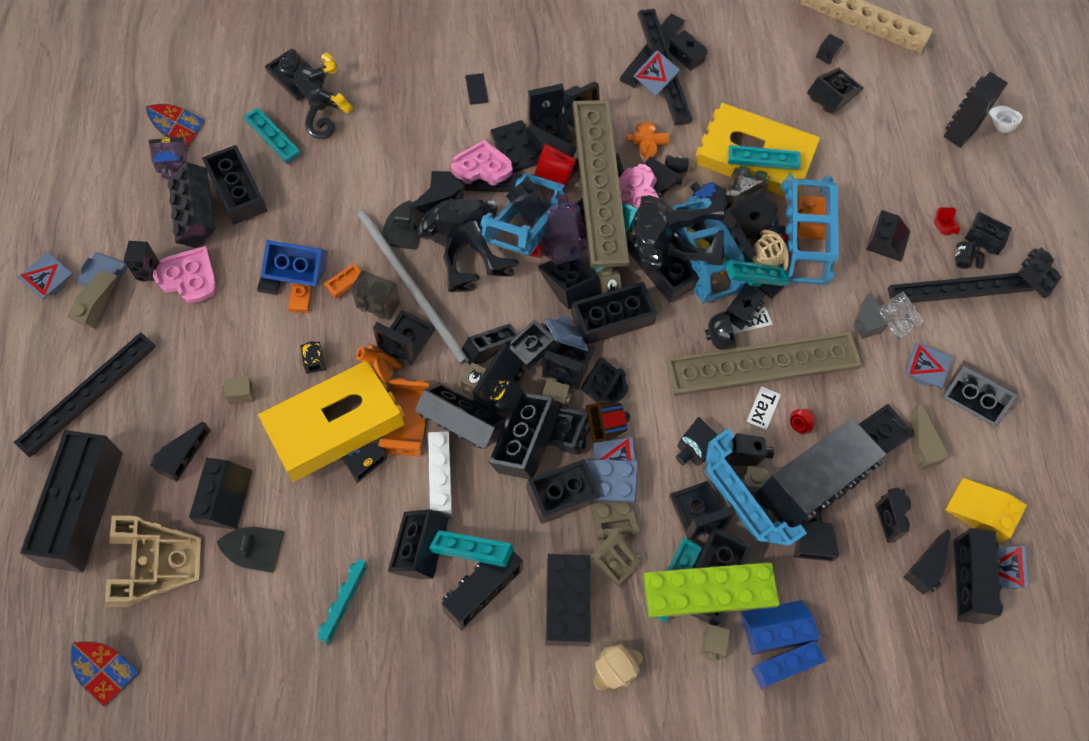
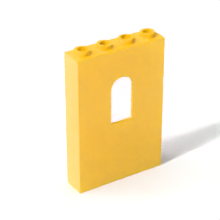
M721 103L720 108L715 109L712 117L714 121L709 122L707 128L709 132L704 134L701 141L703 146L697 149L695 157H698L696 165L784 197L786 195L781 188L782 181L786 179L789 173L793 174L795 179H805L820 137L725 103ZM734 132H741L766 141L763 148L800 151L799 170L728 164L729 145L739 146L730 140V135ZM800 185L797 186V196H798V194H799V192H800V189H801V187H802V186H800Z
M362 362L258 414L292 482L317 471L404 425L402 417L405 415L400 405L396 406L394 404L396 400L392 392L387 393V385L381 379L379 380V375L374 366L371 367L369 363ZM350 395L362 397V403L358 408L331 422L327 421L322 412V409Z

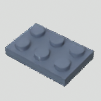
M585 460L601 494V497L593 500V502L636 503L638 461Z

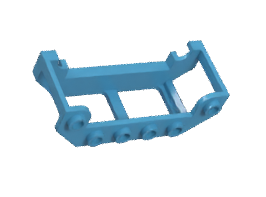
M525 173L521 179H517L515 187L528 177L534 184L555 190L554 196L551 198V206L535 219L538 220L535 226L531 229V227L526 225L519 227L509 224L515 215H521L515 206L509 202L507 207L502 209L501 214L498 217L496 216L495 219L492 213L484 215L481 220V227H483L482 236L486 243L530 256L553 227L557 209L555 210V205H562L560 195H564L566 185ZM504 230L518 235V247L494 239Z
M789 173L786 179L782 181V191L786 195V200H789V206L786 209V217H789V223L786 226V234L789 235V241L786 243L789 252V264L786 272L790 283L829 285L834 278L833 264L834 261L838 260L839 256L837 183H832V176H824L822 180L795 179L793 174ZM797 186L820 187L822 196H825V215L799 214L797 212ZM798 222L825 224L826 253L799 251L797 249ZM795 261L825 262L821 279L793 278Z
M692 196L688 198L686 203L670 206L671 210H697L708 208L712 202L709 198L700 199L699 196ZM703 220L707 229L693 233L689 232L686 227L675 230L684 242L696 248L698 247L695 244V240L710 236L714 239L719 230H724V258L726 261H723V266L709 265L707 262L700 260H690L693 270L699 276L695 287V294L702 303L737 294L746 283L744 281L731 280L729 290L710 295V275L726 271L724 264L728 260L744 262L743 254L723 221Z
M729 428L708 443L705 473L730 506L733 505L736 515L753 538L758 541L787 546L792 545L807 534L801 524L791 528L787 526L786 522L780 523L779 520L774 524L771 522L724 458L733 452L732 438L735 437Z

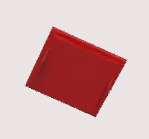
M545 143L534 175L567 186L576 159Z

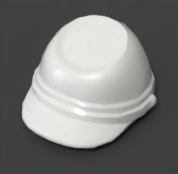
M997 106L989 112L994 127L1001 133L1012 132L1022 121V115L1007 106Z

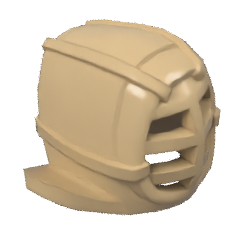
M766 229L762 230L759 233L761 238L752 247L756 256L752 257L751 261L770 266L783 264L784 271H786L789 258L783 239L776 232Z
M623 644L604 648L595 661L597 671L594 677V686L600 691L608 687L611 689L621 686L627 687L631 684L630 681L637 677L639 672L638 665L642 663L643 656L636 650H628Z

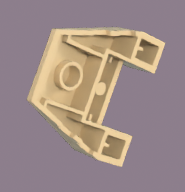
M136 516L111 517L109 544H132L130 578L106 580L104 607H130L199 581L200 537L175 529L171 530L162 527L160 524L144 521Z

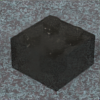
M745 166L736 167L731 175L726 195L744 199L759 189H762L766 194L771 176H768L767 172L757 170V172L749 171L750 168Z
M361 270L351 288L356 307L362 312L368 311L373 313L380 319L391 320L400 303L396 283Z

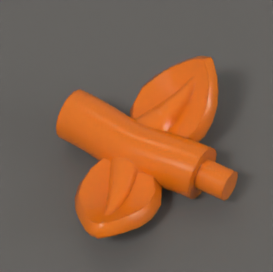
M640 122L636 126L637 132L626 134V141L639 145L638 152L643 163H646L650 156L654 157L657 154L658 145H667L669 140L668 133H655V125L650 122Z
M368 343L367 348L360 347L357 350L356 359L372 363L379 377L385 383H388L389 379H391L393 369L399 370L401 368V362H398L395 357L387 355L384 350L377 348L373 344Z

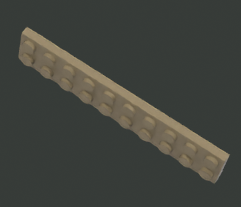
M609 100L573 101L572 106L591 268L628 266L629 256Z
M851 331L666 358L665 361L674 396L852 370L862 366Z

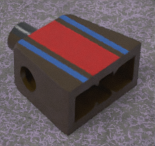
M599 402L585 405L593 443L610 440L627 431L626 423L630 420V414L624 411L621 403Z

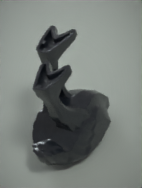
M726 188L720 189L715 200L708 208L697 210H671L666 202L651 195L641 196L639 212L635 213V223L637 226L633 227V238H636L635 250H638L641 264L651 269L660 270L668 257H677L681 260H700L712 265L723 266L725 249L724 230L718 231L712 245L706 249L688 245L678 236L675 230L690 227L703 220L724 221L727 207Z
M479 198L448 199L430 209L424 218L421 219L418 227V236L425 240L431 239L445 248L443 260L447 267V286L450 293L473 291L476 289L473 282L480 279L478 274L460 273L457 271L456 258L467 244L483 258L487 275L497 277L514 276L512 268L519 265L518 260L493 255L482 236V217L488 213H492L494 219L497 216L498 206L495 200H489L484 203Z

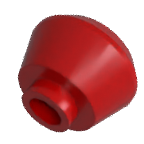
M796 409L791 412L790 425L796 432L809 434L813 430L816 417L811 410Z

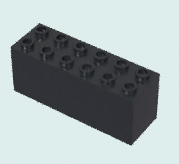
M851 418L771 475L755 494L780 523L786 522L787 526L791 528L799 524L804 527L809 520H813L822 510L830 507L835 500L843 497L848 492L847 490H852L861 480H865L873 473L871 469L874 471L883 464L881 459L886 453Z
M64 430L20 554L41 567L84 573L123 455L107 436Z

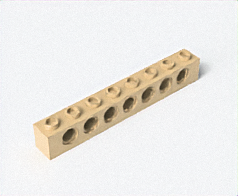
M802 0L800 3L920 54L933 31L932 28L863 0Z

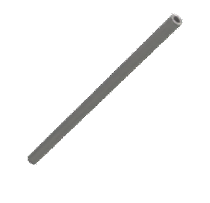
M361 210L358 213V217L461 365L467 363L469 359L369 215L365 210Z

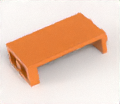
M402 378L389 379L390 391L396 400L394 404L396 406L400 405L405 415L402 417L404 425L384 435L383 439L379 441V447L386 454L421 457L426 419L422 418L415 409L423 390L430 387L429 383L422 380L413 382Z

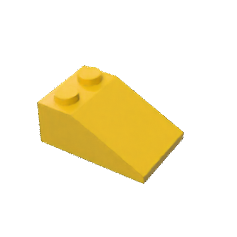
M962 478L945 511L974 529L996 531V539L1001 544L1011 538L1027 504L1006 492Z

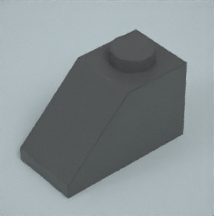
M868 293L863 300L854 321L855 331L859 333L862 339L882 333L888 325L872 293Z

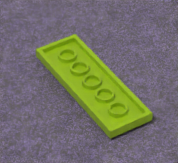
M772 563L643 573L648 618L776 608L779 606Z

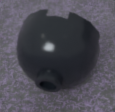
M724 311L715 314L710 318L708 329L705 330L707 341L711 340L713 346L721 350L737 348L729 312Z

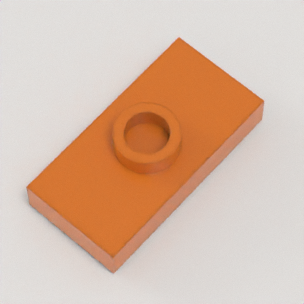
M353 263L323 284L330 294L337 299L365 280L366 276Z
M292 283L288 305L289 312L308 313L312 286Z

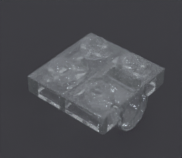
M901 292L877 308L898 340L925 323L904 292Z

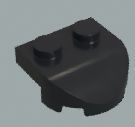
M599 358L580 390L597 403L620 401L628 391L625 379L626 374L621 368L616 369L605 359Z

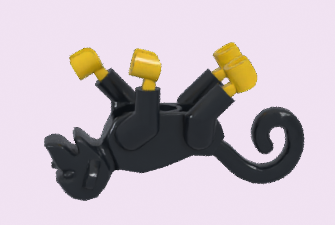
M293 49L286 58L282 57L279 62V70L286 77L294 78L295 84L308 99L310 109L305 119V127L308 133L317 139L328 138L335 132V124L330 118H321L318 120L317 126L323 128L324 125H328V128L323 132L315 131L313 121L317 110H323L326 106H332L336 109L340 108L348 114L354 107L340 93L335 97L334 93L323 89L322 83L327 73L334 74L337 71L334 58L328 52H325L321 58L325 64L313 70L311 67H304V60Z

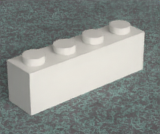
M449 431L428 432L430 509L445 517H452Z

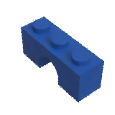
M813 641L757 664L752 668V671L760 689H764L793 675L817 667L826 662L817 642Z

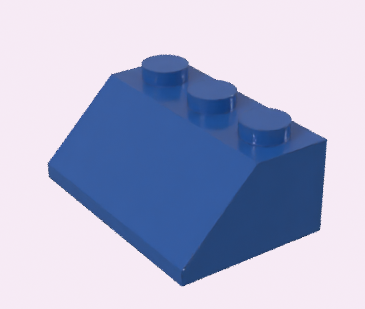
M266 240L261 277L317 287L325 270L328 251Z
M802 600L780 604L776 608L740 612L751 655L802 646L820 639L815 619Z

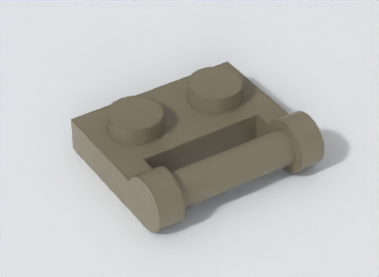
M603 502L591 504L597 541L604 540V537H608L609 533L614 529H618L622 535L639 534L632 503ZM629 521L628 526L602 529V525Z
M618 529L612 530L608 538L591 555L592 559L617 586L642 561V557L630 548ZM615 544L629 558L627 563L614 550L613 546Z

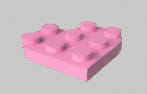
M483 140L453 158L451 172L456 178L463 180L465 184H471L473 181L481 178L490 185H497L499 182L512 176V163L503 153Z
M638 164L637 167L632 169L627 168L620 176L619 185L622 204L625 203L639 209L641 196L651 195L659 198L653 189L657 179L647 165Z
M206 246L161 259L156 270H153V278L163 292L178 291L187 303L202 302L215 295L216 280Z

